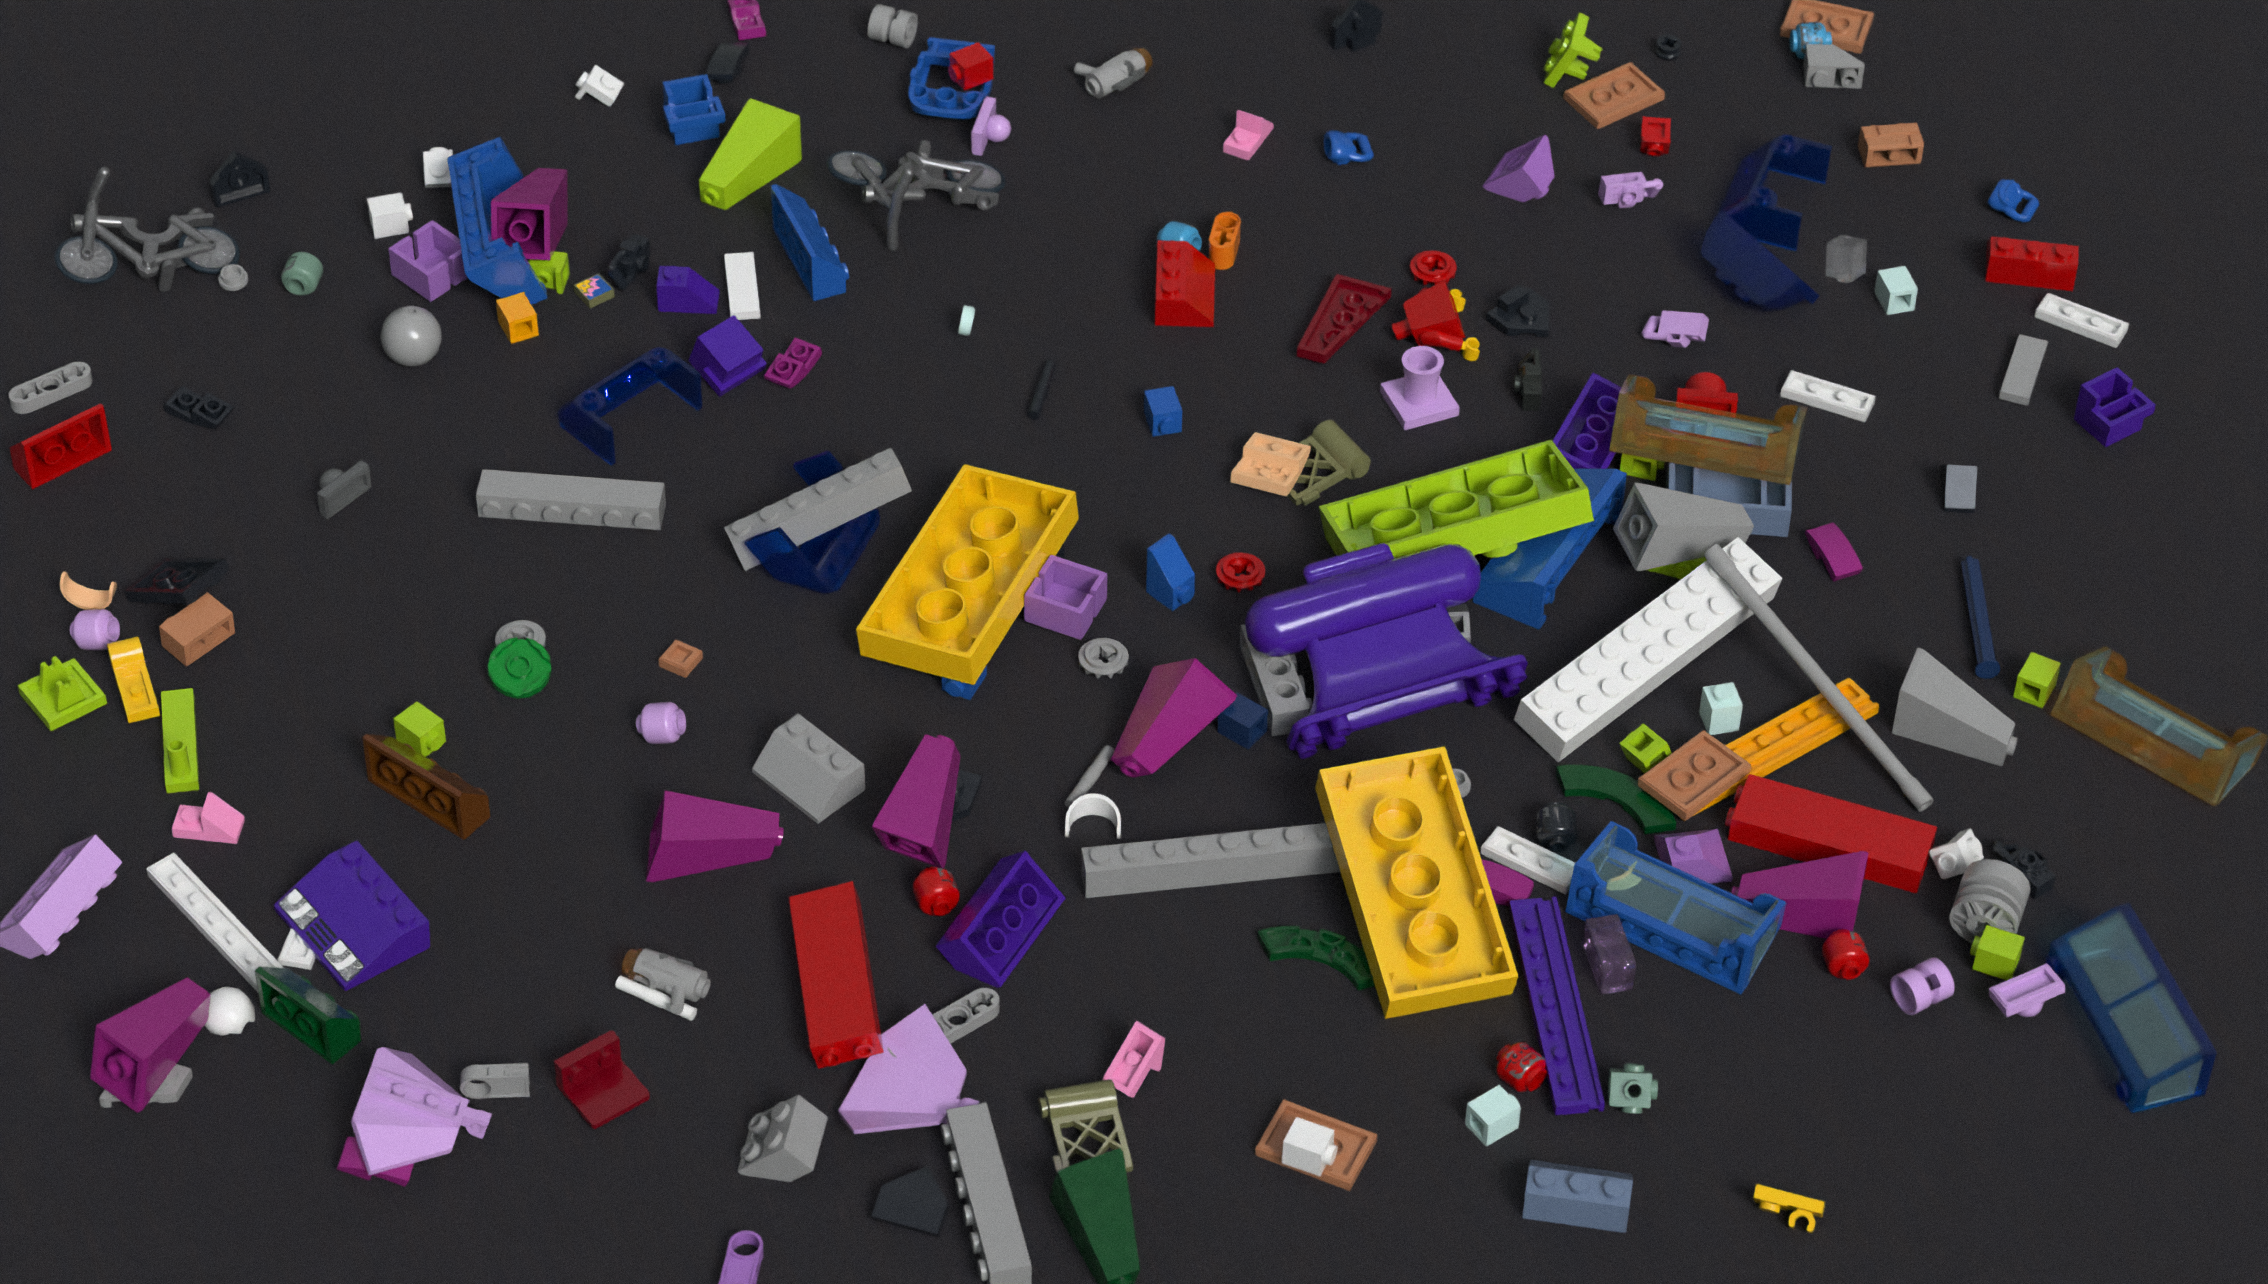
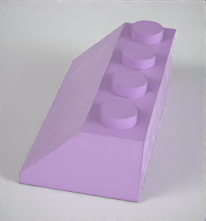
M96 834L64 848L0 922V947L29 959L41 954L47 956L52 953L60 944L58 938L61 934L69 932L79 922L77 915L82 910L85 911L97 901L98 896L96 893L99 889L107 887L117 877L115 871L122 861Z

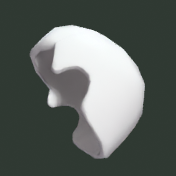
M222 987L210 993L208 1021L204 1025L210 1033L221 1036L230 1033L240 1034L247 1022H254V1006L240 989Z

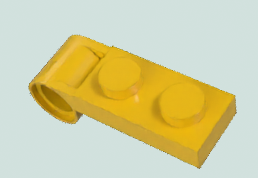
M139 637L107 643L112 669L128 723L160 716Z

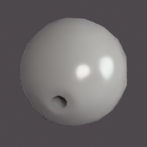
M404 306L395 309L384 320L380 339L385 353L392 361L404 366L414 367L428 363L438 353L442 332L440 324L431 312L418 306Z

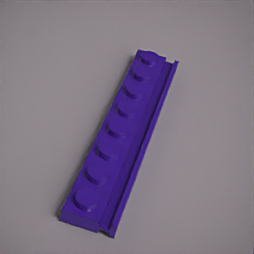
M1552 897L1548 901H1543L1542 898L1510 900L1509 913L1541 1055L1546 1060V1077L1555 1115L1589 1113V1109H1598L1599 1112L1604 1111L1605 1101L1557 897Z

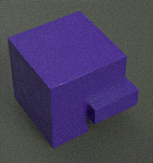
M735 315L698 336L688 360L719 397L763 371L767 365L761 357L764 351L763 348Z
M2118 367L2081 384L2074 420L2104 447L2141 430L2144 418L2154 414L2156 406L2136 387L2131 389L2133 380Z

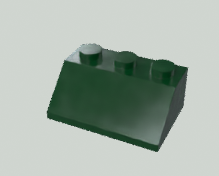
M259 966L254 970L262 1014L333 1065L362 1041L359 1026L360 1020L353 1011L345 1010L339 1006L328 993H321L314 988L306 977L298 976L288 968Z

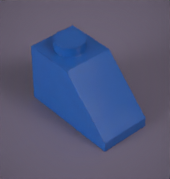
M1169 533L1147 548L1146 592L1168 609L1174 611L1194 597L1195 573L1174 536Z

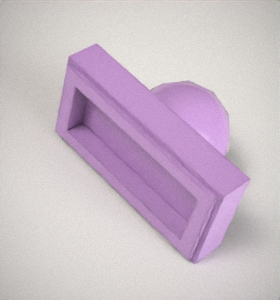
M986 97L971 131V152L974 155L982 156L988 139L993 142H1002L1010 135L1011 125L1008 119L1000 114L996 115V98Z
M2047 963L1989 988V997L2006 1018L2016 1013L2022 1017H2033L2041 1011L2044 1001L2065 993V984Z

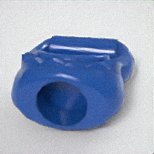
M1337 130L1328 131L1324 135V151L1327 158L1333 163L1342 165L1350 161L1366 162L1374 157L1366 135L1343 133ZM1353 140L1357 141L1361 154L1356 153Z
M2001 179L1990 195L1987 204L1993 210L2004 212L2016 221L2027 223L2037 210L2039 201L2030 192L2021 189L2020 185L2014 180ZM2021 199L2028 200L2021 214L2017 213L2015 210Z

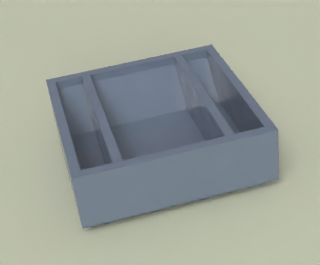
M1670 417L1666 489L1741 504L1754 525L1751 534L1788 537L1792 512V426Z

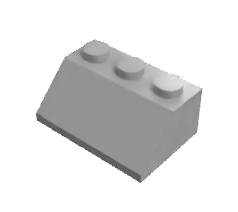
M800 714L795 715L774 730L752 767L753 774L817 824L865 791L864 764Z

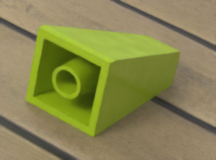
M750 98L699 179L700 201L726 210L798 164L802 160L800 116Z

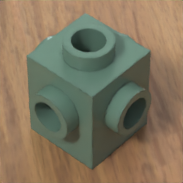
M1625 1063L1624 1069L1609 1068L1607 1094L1609 1106L1622 1107V1112L1642 1113V1108L1651 1107V1100H1657L1658 1080L1652 1079V1073L1650 1070H1644L1643 1064ZM1631 1085H1638L1635 1092H1628V1088Z

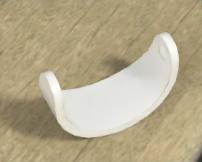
M1092 793L1080 796L1070 805L1066 814L1065 837H1069L1070 826L1078 818L1086 815H1100L1114 823L1117 828V839H1120V812L1111 799L1102 794Z

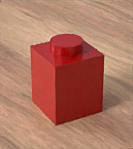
M979 42L950 53L949 76L964 91L993 80V57Z

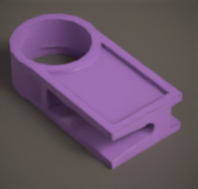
M740 1231L730 1238L719 1284H756L763 1259V1241L757 1233ZM743 1244H751L758 1248L754 1254L749 1256H742L734 1252L735 1248Z

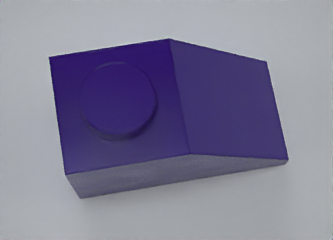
M659 267L656 285L658 312L717 314L720 296L718 288L690 267Z

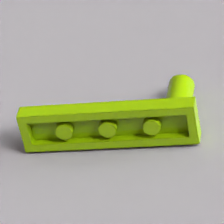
M193 688L161 691L166 792L168 794L199 790Z

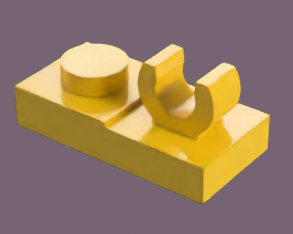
M1759 1184L1756 1185L1753 1196L1754 1202L1760 1203L1759 1209L1775 1214H1779L1780 1209L1793 1210L1794 1212L1789 1217V1228L1794 1229L1795 1221L1798 1218H1806L1809 1221L1807 1233H1812L1815 1229V1219L1813 1216L1822 1218L1825 1209V1202Z

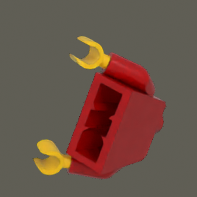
M1445 280L1431 288H1423L1416 296L1405 301L1403 306L1407 318L1392 324L1398 341L1413 335L1418 346L1444 347L1457 352L1461 349L1463 350L1462 356L1468 361H1476L1480 353L1478 349L1479 341L1476 338L1470 337L1466 342L1463 341L1465 333L1458 312L1464 310L1466 300L1461 297L1462 293L1460 290L1452 289L1450 291Z

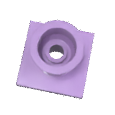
M1416 346L1405 351L1402 356L1404 377L1381 383L1380 393L1404 430L1459 416V406L1439 376L1444 363L1443 356L1439 351L1428 346Z

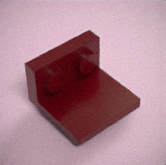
M613 1030L554 1061L557 1087L592 1129L599 1128L650 1099V1092L621 1060L620 1039Z

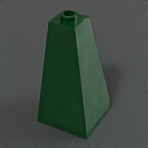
M1118 1148L1058 1170L1049 1195L1050 1201L1097 1284H1134L1140 1271L1122 1149Z

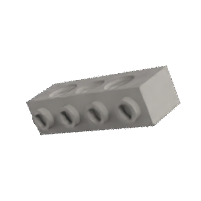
M1243 624L1241 625L1240 648L1260 705L1268 709L1267 725L1271 736L1289 734L1295 722L1309 715L1313 704L1311 698L1305 697L1303 676L1297 675L1296 656L1291 654L1284 657H1267L1257 652L1247 639L1246 627Z

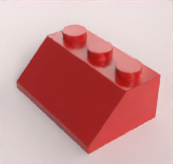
M1991 236L1987 242L1985 282L2073 291L2078 268L2079 246Z
M1158 240L1155 326L1214 327L1215 263L1187 241Z
M100 403L9 447L14 470L34 489L112 451L104 406Z

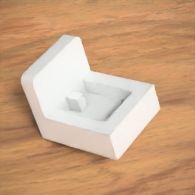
M595 65L589 74L584 71L578 79L576 86L579 87L575 98L580 100L584 93L587 92L610 107L624 83Z
M435 147L431 148L428 152H423L426 188L452 187L447 157L453 155L452 150Z
M1971 828L1960 831L1947 844L1930 850V855L1942 879L1963 874L1965 868L1972 862L1984 858L1981 843L1975 838Z

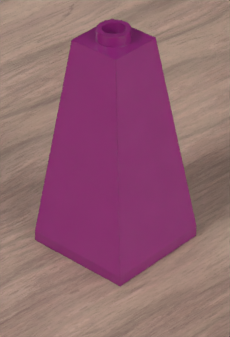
M1196 658L1154 666L1111 760L1120 767L1122 773L1131 778L1153 774L1233 703L1237 694Z
M925 734L872 825L885 849L938 868H944L946 865L961 757L954 741L943 735H937L935 738Z
M665 790L650 830L646 881L656 882L769 859L774 847H780L783 838L784 828L779 827L780 813Z
M1854 852L1742 874L1740 886H1733L1731 894L1753 903L1757 895L1767 893L1784 900L1787 903L1780 930L1827 939L1834 931L1841 929L1853 931L1868 852Z
M187 977L97 1024L90 1079L135 1112L142 1111L208 1021L211 994Z

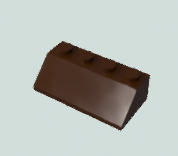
M366 734L362 737L368 781L463 840L490 818L489 798L482 789L473 787L463 781L458 774L450 773L439 766L433 759L424 757L409 744H403L393 737Z

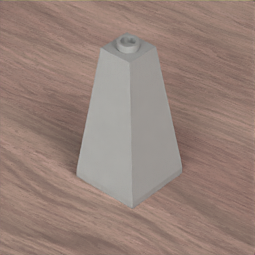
M1634 483L1613 530L1634 569L1642 571L1704 557L1706 551L1712 546L1718 544L1723 549L1737 537L1746 543L1754 525L1741 504L1642 483Z
M1917 648L1899 692L1892 734L2003 767L2006 756H2013L2018 738L2013 736L2015 723L1928 652Z

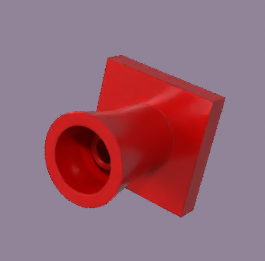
M1709 372L1695 374L1688 379L1685 388L1677 389L1674 418L1735 422L1738 393L1727 392L1725 382L1716 374Z

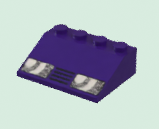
M357 840L328 854L274 904V910L295 931L296 935L303 940L305 946L313 951L314 956L344 991L430 948V930L427 918Z

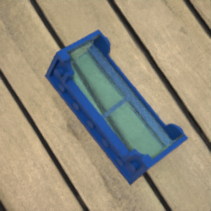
M1610 821L1574 864L1565 912L1738 994H1742L1782 925L1787 902L1767 893L1757 895L1753 903L1637 850L1638 843L1635 835L1629 829Z

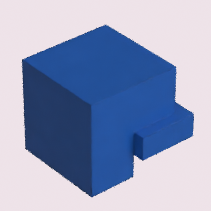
M707 74L663 82V115L675 145L720 137L719 123H725V112L719 97H713L712 86Z

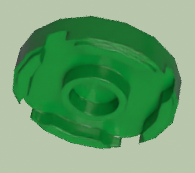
M509 638L498 644L490 654L488 663L489 679L495 689L505 696L517 699L531 697L539 693L549 682L551 675L550 656L544 646L533 639Z

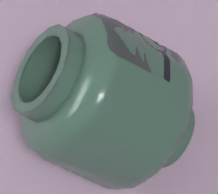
M293 253L289 256L283 268L281 281L292 294H311L316 290L322 277L323 265L318 258L310 253Z

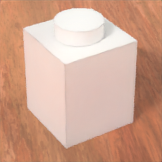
M402 193L367 198L369 218L375 239L409 233L408 221L413 220L410 203H404Z
M1296 1117L1283 1141L1282 1163L1321 1176L1326 1164L1332 1165L1337 1154L1338 1146L1334 1145L1335 1130Z

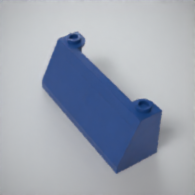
M501 137L447 157L464 270L468 279L500 298L524 292L531 305L547 299L546 287L538 279L519 243L515 242L512 244L513 247H510L506 244L503 237L492 241L491 200L524 178Z
M1574 469L1588 487L1594 521L1517 543V549L1513 553L1504 557L1491 558L1481 572L1480 589L1473 597V603L1540 630L1547 618L1546 615H1543L1544 605L1548 604V602L1553 603L1557 586L1603 523L1615 525L1623 508L1627 473L1618 469Z

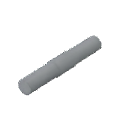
M1104 746L1091 766L1088 767L1079 783L1066 799V807L1069 808L1077 798L1086 795L1089 789L1092 788L1101 772L1111 760L1115 751L1111 746Z

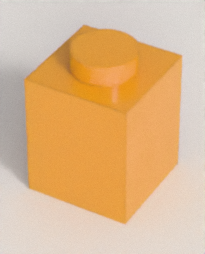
M524 292L496 300L498 323L511 344L539 335L537 314Z

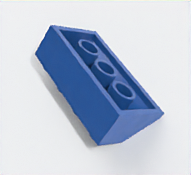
M777 184L771 185L773 230L812 300L816 301L846 293V280L849 279L848 268L845 263L840 262L836 246L829 243L825 227H820L816 211L809 208L804 198Z

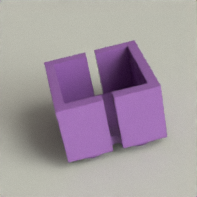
M433 220L413 232L416 260L414 258L413 241L410 236L405 237L388 248L391 274L430 302L450 290V284L456 286L468 278L464 270L460 239Z
M1050 555L1040 570L1039 577L1034 579L1024 595V621L1082 640L1093 622V617L1097 616L1107 600V573Z

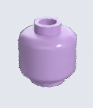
M83 610L76 615L71 623L70 635L80 649L86 651L106 650L107 643L115 642L119 638L120 625L117 618L108 610Z
M673 702L649 703L644 706L641 715L637 716L636 727L638 733L643 735L647 743H674L685 732L686 717L683 710L679 709Z

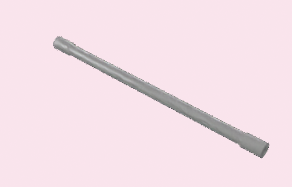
M1718 544L1709 548L1704 554L1707 561L1721 577L1726 579L1891 775L1919 812L1928 808L1934 799L1926 789L1907 771L1739 572L1735 563Z

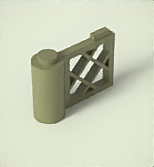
M1323 421L1314 429L1312 436L1299 442L1311 446V450L1316 454L1315 459H1307L1304 466L1312 468L1311 476L1300 475L1296 482L1306 483L1309 486L1298 494L1292 489L1287 497L1296 506L1301 503L1306 506L1320 498V492L1344 478L1356 479L1363 477L1369 470L1370 457L1335 421ZM1318 468L1331 469L1334 472L1327 477L1316 476Z
M1112 1079L1044 1090V1097L1038 1099L1041 1118L1048 1119L1058 1151V1156H1053L1056 1173L1058 1170L1070 1166L1069 1161L1075 1153L1088 1160L1104 1154L1108 1147L1113 1150L1121 1148L1124 1153L1126 1172L1133 1171V1164L1118 1110L1117 1096ZM1108 1120L1113 1121L1115 1128L1109 1137L1093 1129L1098 1122ZM1075 1127L1083 1133L1073 1143L1062 1136V1128ZM1088 1135L1103 1143L1096 1155L1080 1147Z

